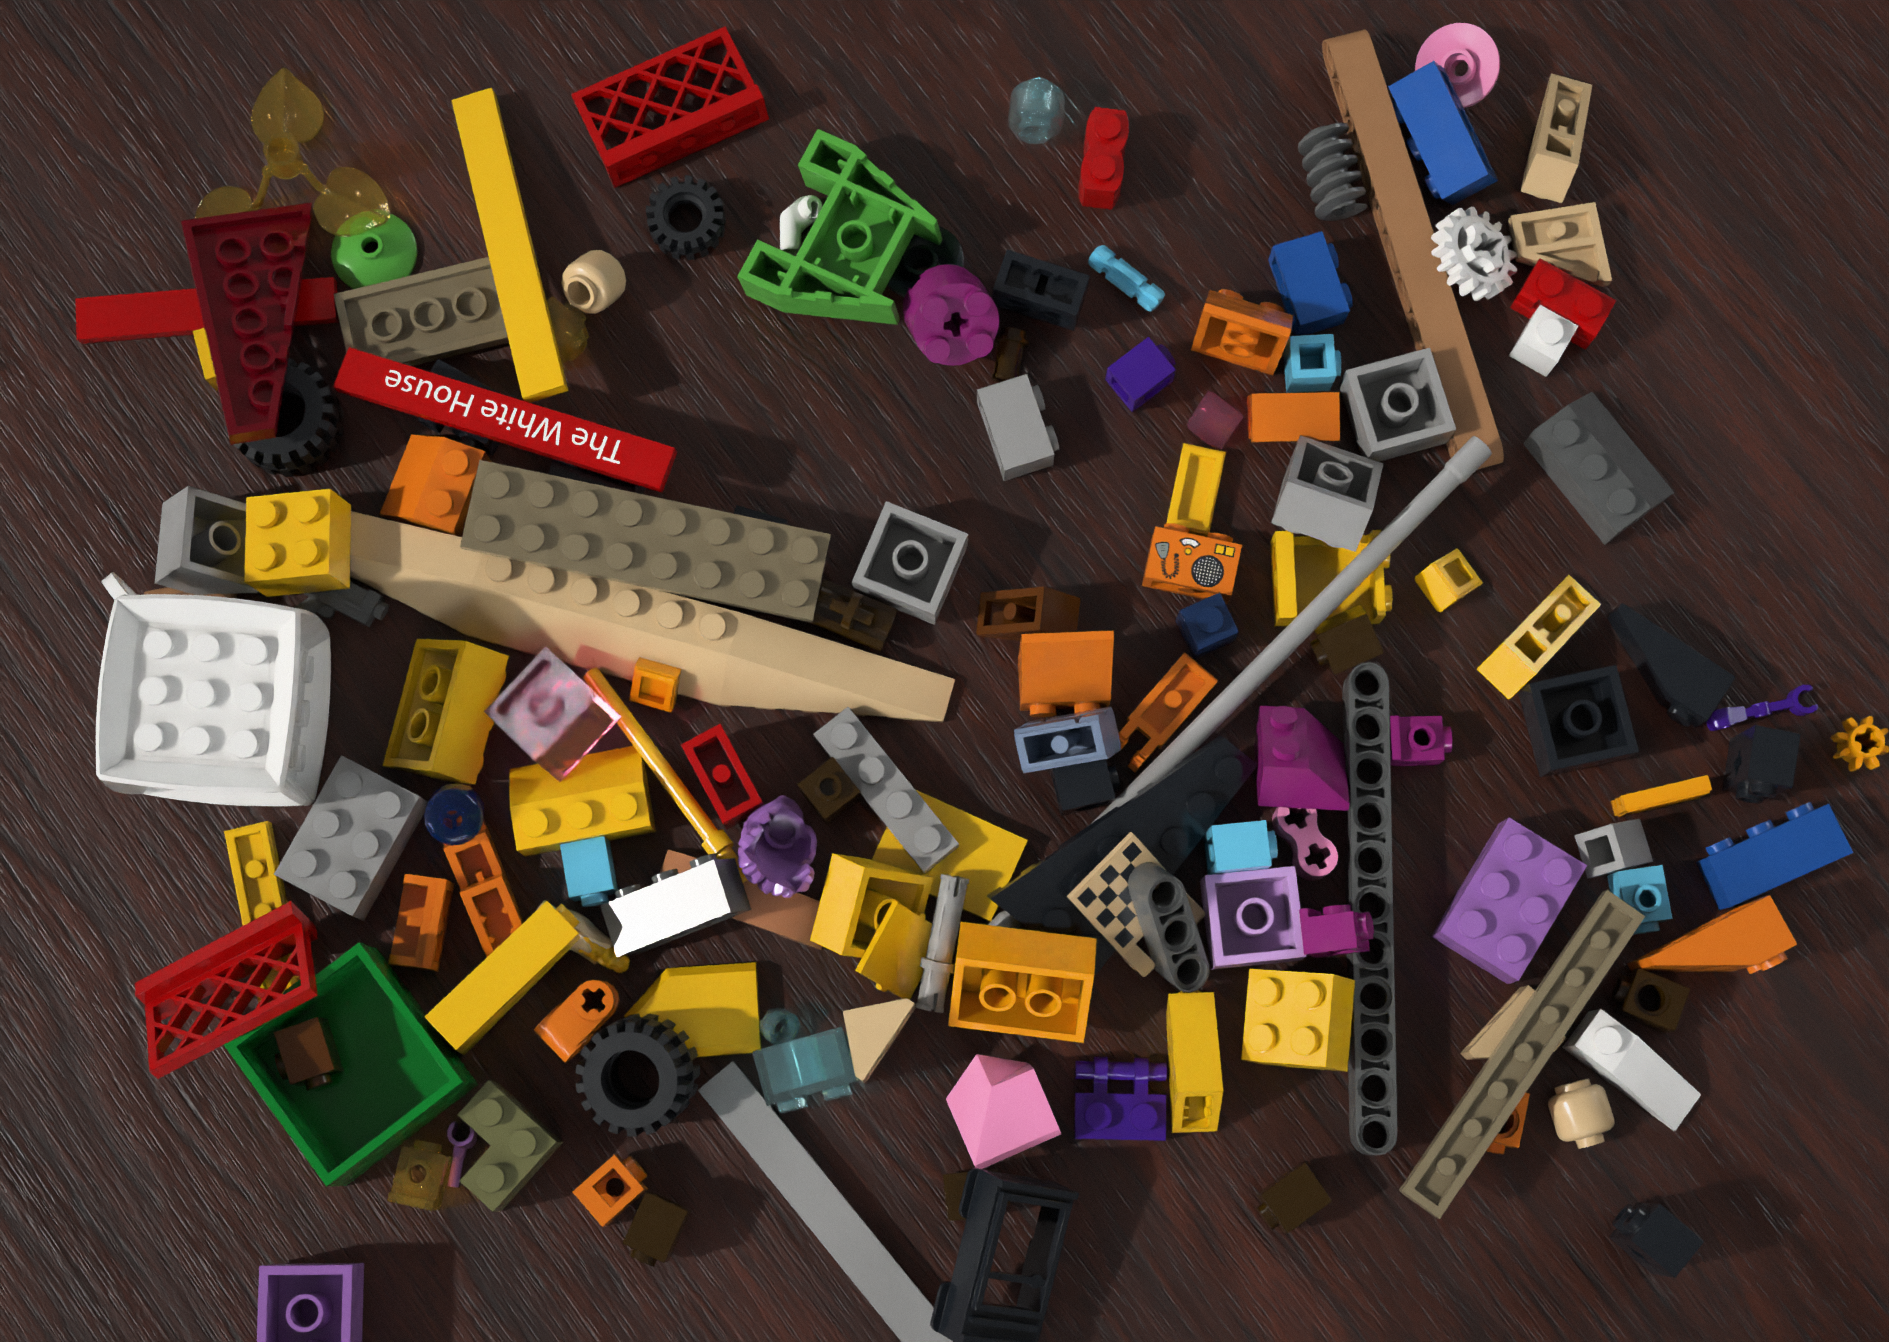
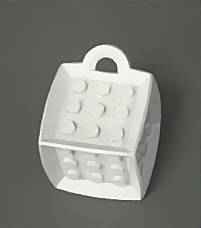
M112 572L104 578L102 584L113 597L114 604L102 657L96 715V775L103 784L118 793L145 794L209 804L236 806L311 805L315 801L319 785L329 720L331 681L330 634L323 621L316 614L308 610L260 601L204 595H137L115 573Z

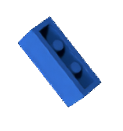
M1432 61L1388 86L1394 98L1391 102L1397 120L1400 124L1406 123L1411 137L1407 139V144L1418 162L1423 160L1430 173L1424 178L1435 199L1441 197L1445 202L1454 205L1498 181L1445 68Z
M1810 801L1785 812L1789 819L1785 823L1774 827L1770 819L1745 830L1749 839L1734 845L1731 837L1706 847L1705 849L1709 856L1697 861L1696 864L1719 911L1735 906L1852 854L1853 851L1830 804L1814 809Z

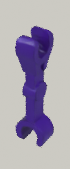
M1801 685L1791 690L1785 700L1771 703L1765 701L1754 704L1749 708H1744L1743 706L1715 710L1706 723L1709 731H1717L1737 725L1751 717L1755 719L1772 715L1773 712L1789 709L1796 716H1806L1816 711L1818 704L1811 707H1803L1799 703L1798 696L1800 693L1803 694L1813 690L1811 685Z

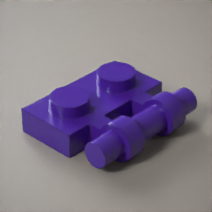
M1094 1057L1093 1061H1075V1079H1093V1093H1075L1074 1139L1166 1141V1095L1148 1094V1081H1166V1063L1149 1062L1148 1058L1135 1057L1134 1062H1109L1108 1057ZM1133 1080V1094L1107 1093V1081Z

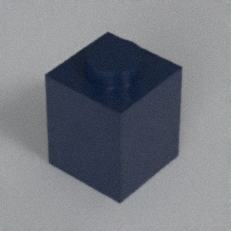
M1220 592L1179 610L1175 620L1193 659L1233 643L1239 633Z

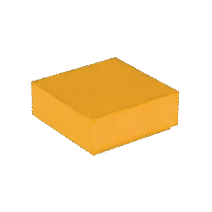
M639 657L634 668L629 701L672 712L676 704L682 669Z

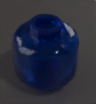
M460 783L446 784L437 789L429 798L424 813L425 826L431 836L440 843L451 846L463 845L474 839L481 830L485 817V808L480 795L470 786ZM461 815L462 822H457V818Z

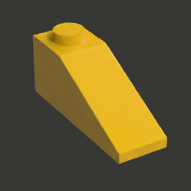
M1568 575L1493 651L1477 670L1508 700L1511 699L1540 671L1601 604L1576 580Z

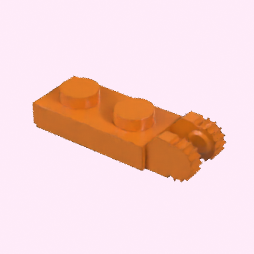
M1184 653L1129 715L1127 718L1128 723L1118 733L1121 750L1128 743V739L1136 729L1149 739L1146 745L1141 750H1138L1130 759L1128 767L1135 773L1157 747L1159 749L1162 748L1218 683V680L1187 653Z

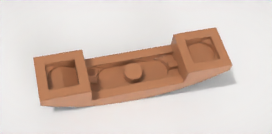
M668 849L660 873L672 869H678L679 874L691 869L689 862L696 858ZM748 880L743 883L751 910L734 916L732 919L822 950L823 946L810 941L820 901L800 893L794 894L791 898H784L782 895L773 896L771 892L766 895L759 889L758 884H752Z

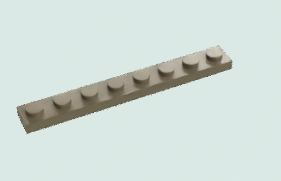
M1609 890L1601 893L1407 1177L1399 1192L1435 1218L1440 1219L1645 918L1643 914Z

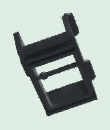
M972 1168L967 1174L959 1205V1214L967 1220L951 1282H943L938 1289L930 1321L931 1328L953 1342H1038L1073 1200H1078L1079 1193L1055 1181ZM1008 1201L1041 1206L1034 1237L1029 1242L1021 1275L991 1271ZM989 1278L1022 1283L1016 1307L983 1302Z

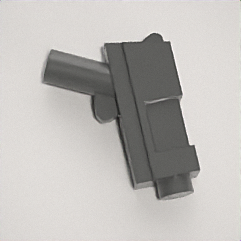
M351 581L350 589L303 593L308 598L294 607L308 610L314 614L319 613L327 619H332L336 610L369 628L375 618L383 620L389 610V605L384 603L385 598L370 589L367 591L351 583Z

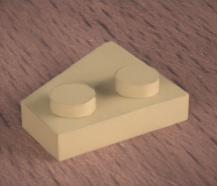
M1595 202L1510 216L1508 226L1513 249L1517 253L1516 262L1534 267L1539 258L1580 281L1601 287L1608 286L1611 283L1612 277Z

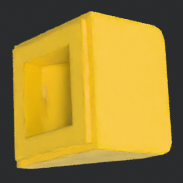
M1458 548L1431 563L1415 576V582L1438 612L1447 609L1483 584Z

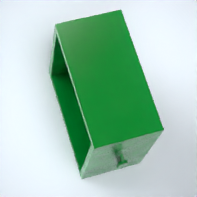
M361 942L357 943L315 975L318 996L224 1044L227 1051L326 1187L347 1186L478 1085L444 1037L425 1018L427 1014L388 964L377 948ZM301 980L294 983L283 994L301 986ZM320 1017L328 1019L344 1071L331 1075L333 1083L307 1091L305 1085H290L289 1079L283 1080L280 1076L275 1062V1054L280 1053L274 1032Z

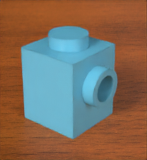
M1333 334L1289 336L1283 351L1286 393L1330 391L1335 378L1341 376V354L1339 350L1334 349Z
M1663 865L1617 871L1607 876L1610 892L1645 916L1633 935L1660 931L1659 923L1673 919Z

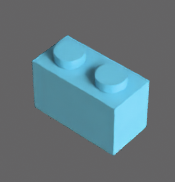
M1266 820L1212 825L1203 836L1208 875L1268 869L1272 866V858H1277L1278 856L1276 835L1274 831H1267Z

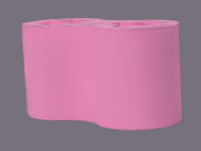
M1277 807L1272 817V825L1277 835L1286 840L1290 845L1293 854L1292 864L1295 866L1298 876L1305 880L1316 881L1334 870L1338 861L1337 849L1319 831L1316 809L1290 808L1294 814L1301 812L1304 816V820L1299 824V829L1295 823L1288 825L1285 822V818L1290 814L1289 808ZM1309 848L1314 854L1321 852L1324 855L1325 859L1319 864L1321 869L1316 864L1308 866L1305 858L1310 854Z

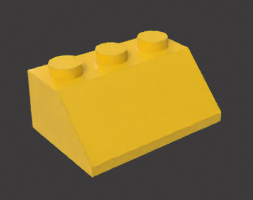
M416 639L383 766L449 782L476 784L477 776L484 762L483 753L488 734L495 721L494 711L499 692L506 679L505 669L509 656L468 641Z
M634 746L509 769L510 813L516 849L525 857L561 850L560 844L605 836L611 841L656 832L644 759Z

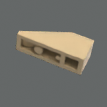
M1551 73L1527 158L1521 192L1534 195L1540 199H1548L1559 203L1563 202L1579 165L1592 90L1591 84Z

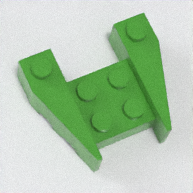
M817 129L798 167L805 186L828 196L796 256L757 239L737 277L746 296L784 313L898 325L900 317L894 300L882 294L914 234L935 244H941L942 236L937 219L915 199L912 200L895 184V181L884 171H880L856 145Z

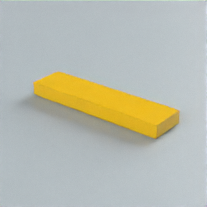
M269 821L224 831L243 926L288 903L283 879L274 875L280 862L272 823ZM292 952L278 959V961L286 963ZM272 969L260 988L268 990L280 971ZM294 975L284 991L300 980V977Z

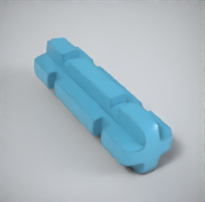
M1105 245L1098 246L1089 257V266L1099 274L1105 272V278L1131 299L1137 297V303L1150 312L1155 310L1165 296L1164 291L1154 283L1151 285L1146 283L1148 279L1122 258L1117 260L1115 258L1116 254Z

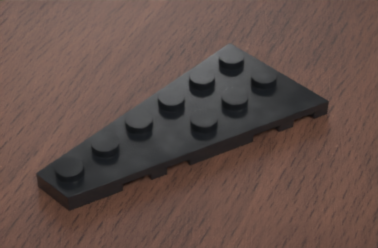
M1218 736L1177 764L1173 771L1154 784L1150 783L1137 792L1138 795L1122 806L1113 808L1059 845L1058 850L1039 863H1033L1020 872L1021 875L1002 888L998 887L988 894L987 897L1032 931L1097 938L1095 977L1114 953L1115 949L1068 899L1067 895L1130 832L1142 842L1167 872L1174 875L1258 764L1227 739Z

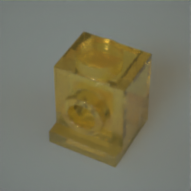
M419 1139L415 1140L414 1147L402 1146L392 1190L388 1194L387 1201L430 1211L440 1210L453 1156L441 1153L442 1144ZM417 1165H422L426 1170V1177L420 1183L415 1182L412 1178L413 1168Z

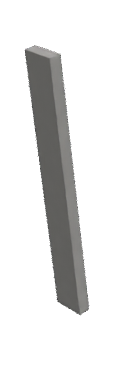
M734 1061L698 1089L703 1098L901 1342H953L931 1328L930 1321L934 1309L933 1305Z

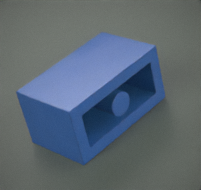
M1317 232L1273 245L1268 261L1285 311L1293 315L1292 331L1294 336L1308 335L1344 324L1350 312L1349 308L1353 306L1352 296L1348 285L1345 282L1340 283L1336 268L1339 267L1338 255L1334 245L1326 243L1323 232Z

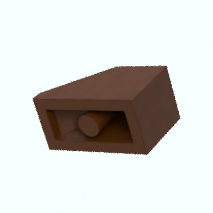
M1045 586L981 592L976 635L987 638L1021 641V634L1077 632L1080 598Z

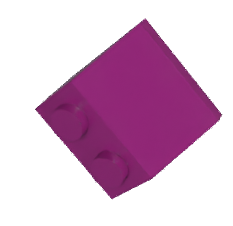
M1260 706L1254 743L1255 763L1258 764L1256 767L1258 806L1349 811L1350 802L1344 743L1305 708Z

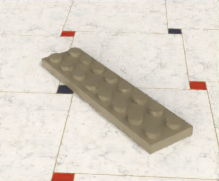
M479 460L460 547L468 551L812 623L831 534Z

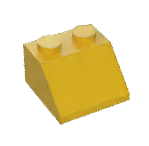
M832 853L810 941L843 956L862 958L892 901L900 903L914 913L916 911L925 912L933 877L866 858Z

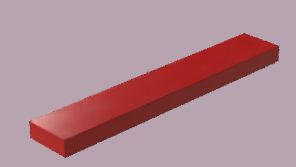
M334 277L302 279L294 326L339 323L333 295L338 293L337 281ZM195 288L75 298L76 336L81 344L193 335V331L204 328Z

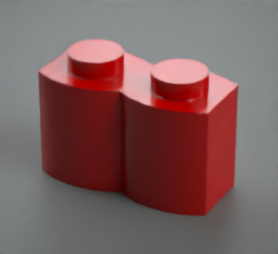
M1095 107L1089 115L1078 188L1082 206L1112 210L1119 199L1124 174L1123 159L1129 133V120L1125 110Z

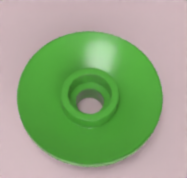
M382 211L364 212L346 221L335 235L331 249L332 263L337 275L352 289L410 276L418 256L416 239L408 225L397 216ZM368 243H378V248L375 252H364V248Z

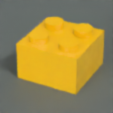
M331 489L246 498L244 582L266 597L350 589L351 504Z
M1249 969L1241 1060L1263 1065L1348 1072L1355 980L1335 974Z

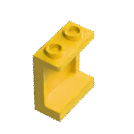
M1372 530L1370 534L1363 535L1356 552L1345 548L1331 547L1324 541L1310 536L1293 537L1291 532L1275 531L1270 541L1274 626H1288L1381 530ZM1390 555L1326 619L1361 605L1367 613L1371 624H1380L1386 616V611L1392 610L1391 585H1384V568H1389Z

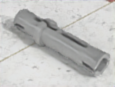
M941 874L940 876L941 882L926 957H921L920 967L924 969L918 1000L915 1004L916 1008L927 1011L934 1009V1012L939 1013L944 1012L949 976L955 970V963L952 961L967 884H969L970 880L948 874Z

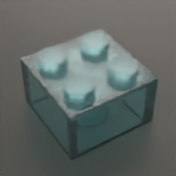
M843 1027L753 1051L766 1106L771 1108L778 1106L779 1113L782 1114L808 1107L806 1098L823 1094V1098L826 1101L852 1095L850 1086L859 1084V1080L854 1073L849 1042Z

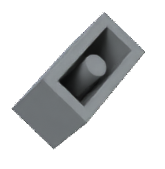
M1025 374L977 389V404L1003 481L1053 466L1054 451L1059 450V443L1053 426L1045 427L1040 411L1046 410L1039 386L1031 387L1028 375Z

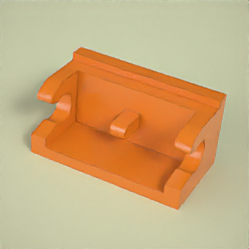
M1339 392L1258 393L1247 396L1248 439H1251V443L1298 442L1300 435L1316 441H1340Z
M405 874L388 964L439 972L455 884L447 879Z

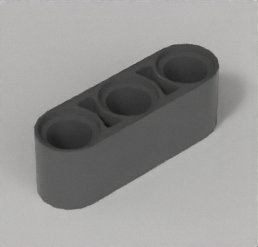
M1152 862L1142 863L1134 868L1130 874L1128 889L1151 960L1155 963L1154 968L1159 975L1182 992L1190 993L1197 991L1207 981L1210 971L1185 888L1179 879ZM1160 883L1159 888L1157 889V891H1156L1155 893H1153V890L1155 889V887ZM1172 923L1169 930L1166 931V928Z

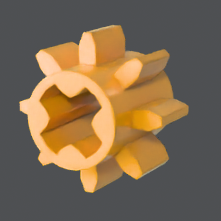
M1873 716L1862 719L1859 726L1851 717L1842 722L1845 733L1838 732L1831 735L1830 739L1837 742L1838 750L1833 758H1843L1849 762V771L1851 772L1859 769L1863 762L1869 770L1880 766L1876 755L1889 753V747L1885 745L1884 737L1889 730L1888 728L1880 730L1877 726L1872 725ZM1861 736L1860 743L1855 741V737ZM1862 745L1867 746V750L1862 752Z

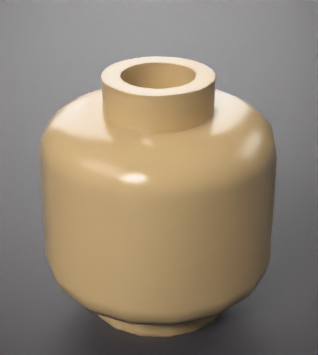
M591 250L567 266L562 274L561 284L567 300L577 310L596 314L605 310L620 298L626 287V276L619 261L611 254L602 250Z
M1589 1078L1555 1087L1556 1095L1549 1099L1548 1107L1559 1139L1566 1142L1576 1141L1578 1149L1605 1142L1602 1133L1610 1130L1614 1126L1615 1120L1604 1088L1597 1084L1591 1085Z

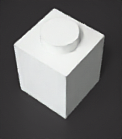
M1539 305L1525 326L1509 357L1547 377L1558 363L1578 325Z

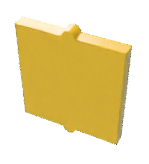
M892 901L855 971L875 982L878 990L882 992L889 990L902 999L908 998L910 1000L922 978L924 968L920 967L921 957H926L932 923L925 920L926 915L919 911L914 913L900 903Z

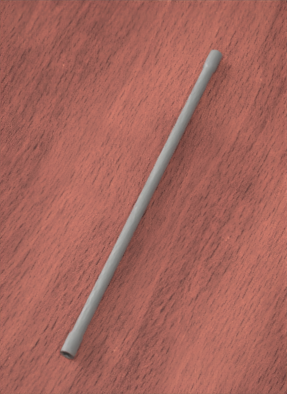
M1472 436L1445 464L1444 469L1094 821L1116 806L1120 807L1138 795L1137 792L1150 783L1154 784L1173 771L1177 764L1188 758L1459 484L1465 482L1492 455L1489 447L1478 437ZM1004 910L988 925L1020 929L1023 924Z

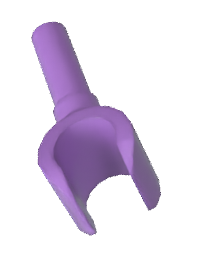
M454 1121L447 1130V1137L454 1146L448 1186L458 1188L466 1152L476 1144L477 1133L470 1127L469 1137L462 1142L456 1141L455 1135L458 1123Z

